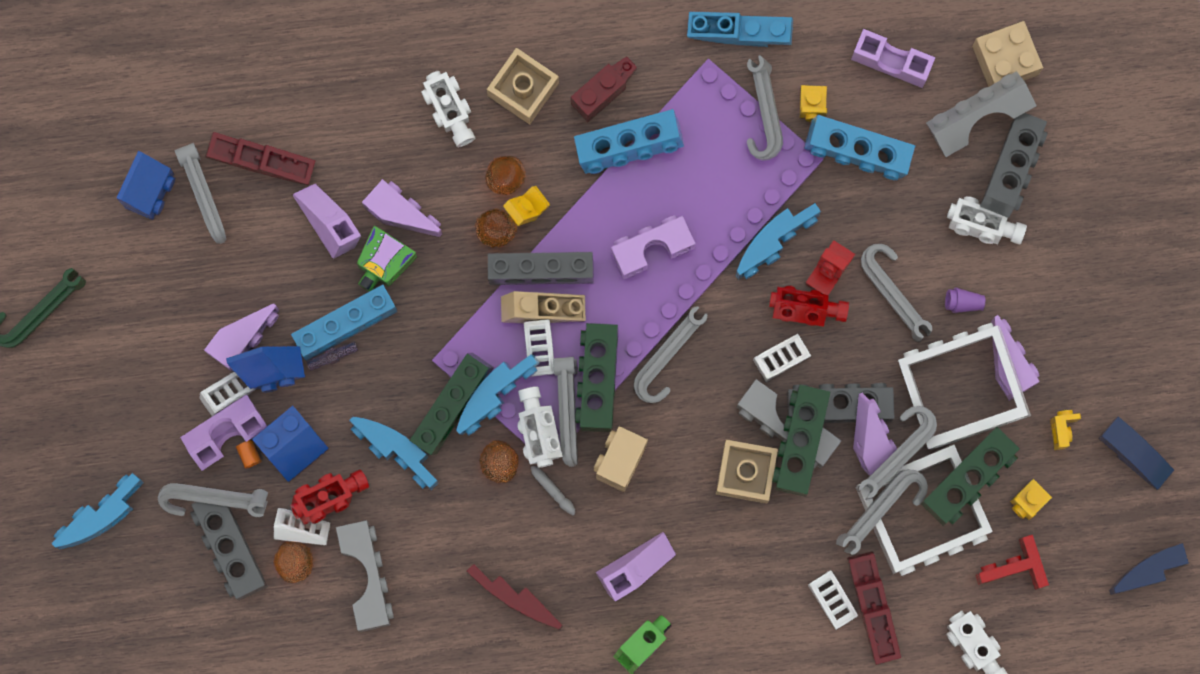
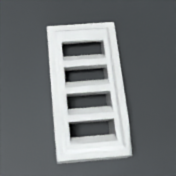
M550 320L524 322L527 357L531 354L533 355L532 352L548 351V355L535 357L539 362L549 361V366L536 367L538 371L531 377L554 374ZM545 329L546 332L544 334L531 335L530 331ZM531 341H547V344L532 346Z
M796 334L754 357L753 361L764 380L768 382L811 357L800 336ZM792 343L796 344L802 354L801 356H796L790 346ZM786 348L793 360L788 362L782 349ZM777 353L784 365L779 366L773 354ZM766 358H769L775 370L770 371L765 362Z
M233 372L201 391L200 400L211 416H214L256 389H250L248 386L243 389L237 380L239 376ZM232 383L238 393L234 394L228 384ZM223 389L229 399L225 400L219 391ZM212 395L215 396V398L219 402V405L216 406V404L213 402V400L211 399Z
M278 508L274 523V539L326 545L330 522L322 520L316 524L310 522L304 525L300 518H295L291 510ZM316 529L320 530V535L315 534Z
M831 570L808 584V587L835 630L858 616ZM830 581L832 586L820 593L818 588ZM836 590L838 595L825 601L823 597ZM841 599L843 604L831 611L829 606ZM847 608L849 613L836 620L834 615Z

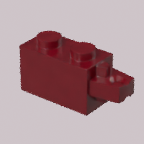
M627 56L612 66L607 64L570 97L571 105L589 122L626 90V82L635 73L637 67Z

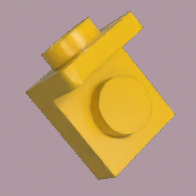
M801 85L800 118H805L806 121L811 122L817 115L826 117L827 86Z
M532 186L524 195L510 199L503 205L517 226L535 221L550 206L537 186Z
M1064 410L1057 412V416L1050 419L1054 450H1062L1070 446L1072 430L1070 426L1067 427L1066 423L1080 420V413L1073 414V410Z
M1032 479L1010 502L1014 505L1012 510L1020 518L1024 519L1026 517L1030 520L1052 497Z

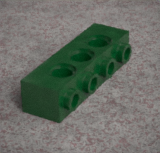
M586 323V330H581L580 346H585L584 356H579V372H583V382H578L577 398H582L581 408H576L575 423L580 424L581 431L611 432L613 429L618 325ZM596 346H601L606 350L604 356L600 358L592 356L591 351ZM594 372H600L604 375V379L601 383L595 384L589 380L590 375ZM599 398L603 403L599 409L593 410L588 407L589 400Z
M467 353L409 441L430 455L437 454L459 422L471 396L482 381L492 372L494 367L476 354Z
M799 385L797 391L792 390L789 406L794 407L792 416H786L783 431L788 432L786 442L781 441L778 457H782L780 468L775 467L772 482L776 483L775 490L804 497L808 495L830 391ZM803 408L810 409L813 413V419L810 421L802 420L799 417V410ZM796 434L805 435L807 445L803 447L795 445L793 436ZM791 459L798 460L802 466L801 471L797 473L791 472L787 467V462Z
M996 427L936 487L921 505L942 526L948 522L953 525L963 515L960 509L966 503L972 506L981 497L978 491L985 484L990 487L1000 477L997 472L1003 466L1008 469L1018 459L1015 453L1020 448ZM986 453H991L996 457L997 463L995 466H988L984 462V455ZM967 472L977 474V485H971L966 481L965 476ZM954 490L959 493V503L953 504L949 502L947 498L948 491Z

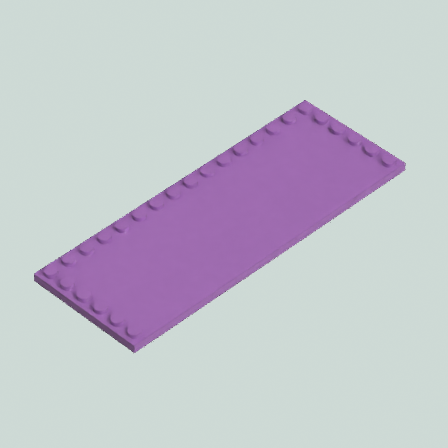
M707 59L660 111L664 112L674 109L679 120L684 147L678 148L673 153L663 152L653 155L652 158L647 160L638 159L630 161L621 167H608L531 251V253L592 252L594 283L500 285L434 357L432 362L450 378L467 353L476 354L492 365L494 369L503 362H507L513 368L527 358L524 324L502 322L501 296L513 291L585 295L586 321L550 323L554 358L574 357V359H577V374H574L576 411V408H581L582 398H577L578 382H583V372H579V356H584L585 346H580L581 330H586V323L618 325L616 391L815 171L824 158L810 154V150L804 149L805 142L779 120L783 136L781 151L770 160L762 161L756 159L748 149L747 140L749 138L753 139L760 152L767 148L759 102L710 59ZM660 134L652 135L649 140L657 139ZM675 215L676 218L683 216L694 239L695 249L671 259L666 248L661 245H651L644 252L648 270L624 280L611 253V247L615 246L614 242L625 236L631 239L637 236L638 231L645 227L652 226V228H656L662 225L661 221ZM545 329L530 331L531 335L546 333ZM531 341L532 346L547 344V341ZM596 346L592 349L591 355L600 358L604 356L606 350L601 346ZM548 351L532 352L534 356L548 355ZM549 361L540 362L536 367L549 366ZM594 372L590 375L589 380L592 383L598 384L603 381L604 375L600 372ZM555 374L533 376L526 380L522 377L515 382L517 387L505 396L503 393L499 394L505 404L500 407L502 411L495 418L525 444L524 436L518 430L519 413L525 411L524 403L520 402L518 391L530 387H539L541 398H539L540 407H552L560 442L558 377ZM592 398L588 402V407L596 410L602 406L603 402L599 398ZM576 423V433L580 431V424Z

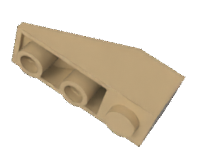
M513 291L501 296V320L503 323L522 324L538 320H550V323L586 321L585 295Z

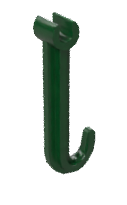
M73 268L66 270L63 274V279L6 335L0 334V346L13 348L21 344L75 290L82 289L86 284V280L78 276L73 281V278L79 273ZM4 312L0 313V325L7 317Z

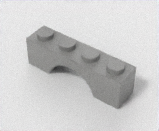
M1016 71L1004 76L990 87L981 89L967 100L960 101L956 106L944 113L937 114L926 124L938 147L947 157L969 145V133L973 125L983 116L999 112L1015 119L1037 105L1025 81Z
M756 379L736 407L740 410L738 414L748 422L754 420L760 424L761 427L759 429L767 436L772 438L775 435L783 442H786L788 432L783 431L784 424L780 421L776 412L777 394ZM825 428L822 429L814 469L816 466L822 468L841 442L840 439ZM796 434L793 436V442L795 445L803 447L807 445V438L803 434Z
M367 520L336 527L341 553L361 561L368 575V585L364 595L352 605L357 630L363 632L391 625L390 619L394 618L391 603L386 604L384 593H388L386 578L380 577L379 567H383L380 551L375 552L373 542L377 541L375 527L369 526Z

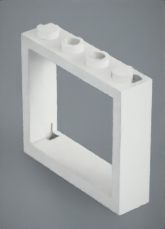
M992 323L982 325L977 328V333L968 335V332L954 335V341L945 344L943 340L928 345V350L919 352L918 349H914L904 353V358L898 360L913 406L924 407L910 365L993 337L1017 405L1015 409L936 436L933 435L926 442L928 449L933 450L1031 416L1001 327L998 325L994 327ZM916 414L921 426L923 424V417L920 414Z
M955 445L902 466L881 488L887 486L903 470L910 469L921 472L949 459L955 469L962 462ZM966 473V481L969 484H971V481ZM867 486L860 492H857L865 511L873 503V499L865 500L871 493V489ZM979 500L971 508L980 529L902 562L899 561L884 524L880 519L873 529L892 573L900 572L901 576L909 574L916 570L914 565L924 562L925 566L940 560L938 556L948 551L949 556L963 551L962 545L972 541L975 546L988 540L986 535L993 531Z

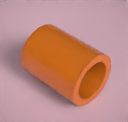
M253 440L245 441L236 446L245 469L262 462Z

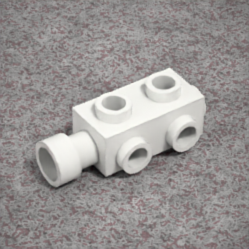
M440 71L429 74L426 77L427 81L423 83L425 90L421 91L427 105L432 103L436 111L432 115L438 128L443 126L446 133L452 130L454 134L452 138L457 147H463L475 140V136L472 130L466 126V123L469 122L467 114L471 113V110L465 98L460 100L456 93L460 88L455 77L449 78L447 72L441 74ZM439 90L446 92V95L438 97L436 94ZM454 112L457 114V117L450 120L448 114Z
M973 197L959 198L956 204L951 203L947 218L951 219L949 229L954 230L959 235H970L979 238L981 242L986 244H998L1003 236L1009 238L1010 242L1020 245L1027 228L1025 224L1008 222L1007 217L980 207L979 201Z
M539 387L522 389L518 393L520 402L524 403L525 411L519 413L518 430L523 434L525 440L524 456L529 460L530 464H537L538 468L553 465L552 460L563 457L552 407H540L539 398H541Z
M960 611L949 619L952 624L947 626L950 632L946 635L954 647L957 645L961 647L965 653L961 658L969 669L974 667L978 671L982 668L985 674H1008L1004 667L1001 668L995 660L1001 656L998 652L1001 648L993 636H987L983 630L986 626L978 614L973 615L971 611L964 614L963 611ZM968 624L971 626L972 632L970 634L963 632L962 628L964 625ZM979 647L986 648V656L982 657L978 654L977 650Z

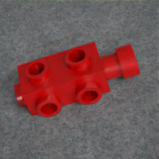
M793 286L777 287V292H771L769 307L774 308L773 318L824 327L826 317L835 318V321L846 322L849 302L840 300L838 303L828 301L829 295L822 294L818 290L808 292L796 290Z
M360 469L351 473L350 477L344 480L340 474L333 476L332 473L326 474L318 480L319 484L311 488L309 484L299 487L295 491L296 495L293 496L290 507L295 518H300L304 525L310 522L316 524L325 519L327 514L333 511L339 513L348 508L352 499L351 493L356 491L360 493L368 489V480ZM335 495L337 498L330 500L328 496ZM306 506H312L314 509L308 511Z

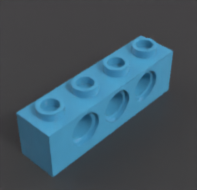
M674 109L574 136L579 163L585 174L599 173L603 169L612 166L621 167L630 161L638 159L647 160L652 158L653 155L663 152L673 153L678 148L684 147L679 120ZM660 134L657 139L649 140L652 135ZM635 141L633 145L625 147L627 142ZM610 148L608 152L600 154L602 149Z
M817 115L812 119L804 149L810 150V154L821 158H825V156L833 157L835 162L839 164L850 165L852 163L858 165L859 169L864 172L874 173V171L883 173V177L890 180H898V178L901 179L908 175L915 148L913 144L821 115ZM830 136L838 138L840 142L839 148L831 145ZM854 144H860L863 147V155H858L855 152ZM879 151L886 153L888 156L887 163L880 161L878 157Z
M381 285L292 333L291 336L296 345L300 346L304 359L308 361L397 313V309L384 285Z

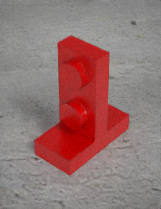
M833 240L829 248H826L821 255L816 268L805 285L813 290L820 291L822 294L829 295L855 254Z
M1033 535L1019 539L1024 560L1019 555L1006 559L1007 565L997 567L996 563L980 567L982 572L975 575L978 585L1029 570L1035 590L1048 586L1049 583Z

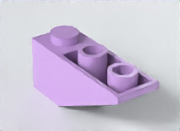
M382 179L362 201L363 207L385 225L437 237L442 235L439 228L441 224L430 214L428 217L420 212L421 206L412 198H409L407 201L401 196L402 190L392 181L387 184Z
M316 184L293 194L296 202L333 259L356 247L361 237L360 233L349 216Z
M271 304L221 328L204 351L233 372L227 364L226 358L247 352L251 347H257L263 338L261 333L267 326L270 328L278 319V307L275 304Z
M997 315L991 320L993 327L997 325L1001 327L1022 391L1025 392L1040 382L1037 378L1039 373L1032 363L1028 364L1023 356L1026 353L1021 343L1013 340L1010 335L1012 330L1005 319L1001 320ZM992 337L995 379L1010 401L1014 397Z
M860 393L853 449L861 467L870 477L897 450V447L891 439L888 440L886 434L889 433V429L883 419L879 420L877 414L880 413V409L873 398L869 400L863 393Z
M662 532L597 571L596 574L607 594L614 601H617L641 586L676 554L666 535Z

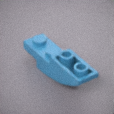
M689 12L687 37L708 42L743 46L768 47V44L791 45L793 18L741 16L740 13Z
M816 203L794 217L787 208L771 220L747 248L735 275L739 280L742 277L748 279L759 272L758 267L762 264L767 263V265H771L780 259L781 256L779 254L783 250L780 244L781 240L783 243H786L797 235L795 231L803 226L805 229H808L818 222L817 217H819L821 211Z
M531 354L513 368L507 362H503L482 381L466 404L456 431L460 435L467 433L469 436L481 427L479 422L488 417L490 420L502 411L500 407L505 404L499 394L507 395L517 387L515 382L523 377L526 380L538 371L536 366L540 364L537 358Z
M352 417L350 419V422L354 425L351 431L360 440L365 437L372 444L368 448L379 459L384 456L388 460L396 454L397 457L394 460L404 470L409 467L415 473L412 478L422 489L427 486L432 490L438 484V481L422 465L428 458L427 454L409 441L407 437L378 422L359 417Z
M133 473L130 476L125 475L116 484L118 489L112 495L107 494L98 503L100 508L97 511L90 505H87L85 508L83 506L80 507L73 514L72 518L74 520L68 527L63 526L55 533V540L52 542V545L58 549L73 547L96 538L111 529L133 510L126 501L144 482Z

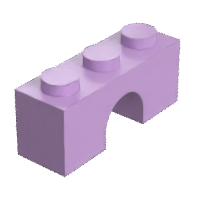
M863 29L851 60L923 88L935 57L913 48L910 51L897 49L887 43V38Z
M675 215L661 221L662 225L656 228L648 226L639 230L638 235L631 239L625 236L614 242L615 246L611 247V253L624 280L648 270L644 252L651 245H661L666 248L671 259L695 249L694 239L683 216L678 218Z
M246 394L180 438L202 471L224 457L221 447L227 439L240 435L247 442L264 430L267 425Z

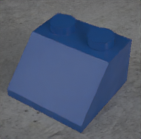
M138 151L117 195V199L125 209L153 220L155 215H159L164 207L165 201H163L166 191L170 192L175 183L174 173L171 168Z
M300 346L259 347L226 358L227 364L250 389H261L262 393L276 391L277 386L287 387L295 385V380L305 377Z
M291 406L252 439L288 482L329 449L294 406Z

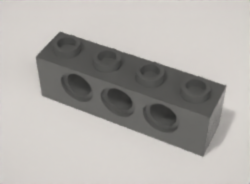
M1023 113L1013 119L980 207L1007 218L1010 217L1013 210H1019L1024 198L1020 195L1022 188L1027 189L1032 175L1028 174L1029 168L1035 167L1040 156L1036 152L1037 147L1043 146L1048 132L1044 131L1047 121L1027 113ZM1020 141L1027 143L1028 146L1022 145ZM1011 162L1019 164L1020 167H1015ZM1003 184L1010 185L1012 189L1006 188Z
M593 253L488 254V281L490 285L594 283Z
M886 383L871 384V388H861L860 384H845V388H834V384L819 385V389L831 392L824 423L856 422L860 393L875 400L880 409V413L877 414L879 420L883 419L884 422H892L894 420L893 387H887ZM793 385V389H788L787 416H792L794 407L789 406L792 390L797 391L799 385ZM843 397L847 402V407L845 409H837L833 404V399ZM803 408L799 410V417L804 421H810L813 419V413L810 409Z
M200 502L191 504L194 510L190 512L191 517L197 527L201 525L205 535L201 536L208 550L213 549L216 556L213 559V563L218 573L223 572L228 581L224 583V586L229 596H235L240 601L268 587L231 508ZM216 516L221 517L222 526L218 530H211L210 520ZM225 540H232L234 544L233 550L228 554H223L221 544ZM242 563L245 567V572L241 577L236 578L232 574V568L234 565Z

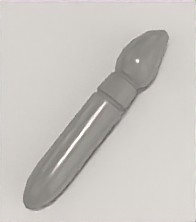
M531 466V472L535 479L559 503L560 508L571 515H575L573 503L565 498L562 492L540 468Z

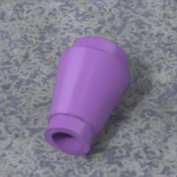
M957 287L953 290H947L945 297L946 310H951L952 313L984 310V295Z

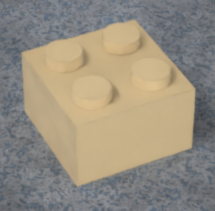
M1024 21L978 37L972 46L989 87L1000 81L1004 76L1016 71L1023 80L1038 76L1043 69Z
M516 48L487 88V94L489 98L530 125L559 85V76Z
M620 426L616 432L612 430L605 443V448L608 450L605 456L599 455L594 466V471L597 472L596 479L625 493L646 449L648 439Z
M726 440L716 495L767 504L770 498L778 449Z

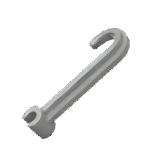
M759 55V66L749 59L747 67L754 77L767 148L764 151H758L755 141L751 138L747 140V145L750 153L756 159L765 161L776 157L781 151L783 136L770 79L772 66Z
M191 143L174 150L181 167L184 166L210 235L217 244L225 243L226 234L198 160H201L195 144Z
M873 244L863 252L861 267L866 276L911 330L912 338L920 343L924 336L919 332V329L924 330L927 336H929L932 332V325L920 317L874 259V255L877 252H883L892 261H896L898 258L897 254L887 245Z
M698 306L689 311L684 321L634 379L635 393L644 402H660L670 393V388L666 387L657 395L651 396L647 392V387L696 329L707 320V314L701 320L694 318V313L699 309Z
M574 357L554 358V374L558 377L562 459L566 465L574 467L578 465L574 389L577 359H574Z
M914 406L900 416V420L905 421L914 414H920L923 417V424L868 479L862 481L858 486L857 492H860L866 486L871 489V493L865 498L866 501L874 498L878 490L934 435L937 422L932 411L926 407Z
M907 469L899 472L851 529L837 538L836 544L845 547L850 541L849 546L844 552L851 555L856 554L860 550L863 539L913 482L918 483L919 491L912 503L916 506L920 505L928 489L925 477L916 470Z
M170 483L160 489L158 502L163 510L179 516H184L186 509L172 505L168 499L247 509L249 514L254 517H262L268 503L266 501L268 492L257 489L252 494Z

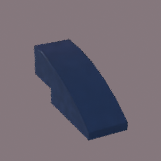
M1119 416L1111 422L1098 438L1117 454L1116 457L1156 490L1162 486L1174 471L1167 461Z
M1183 543L1161 550L1133 566L1109 590L1110 595L1166 581L1164 570L1189 564Z

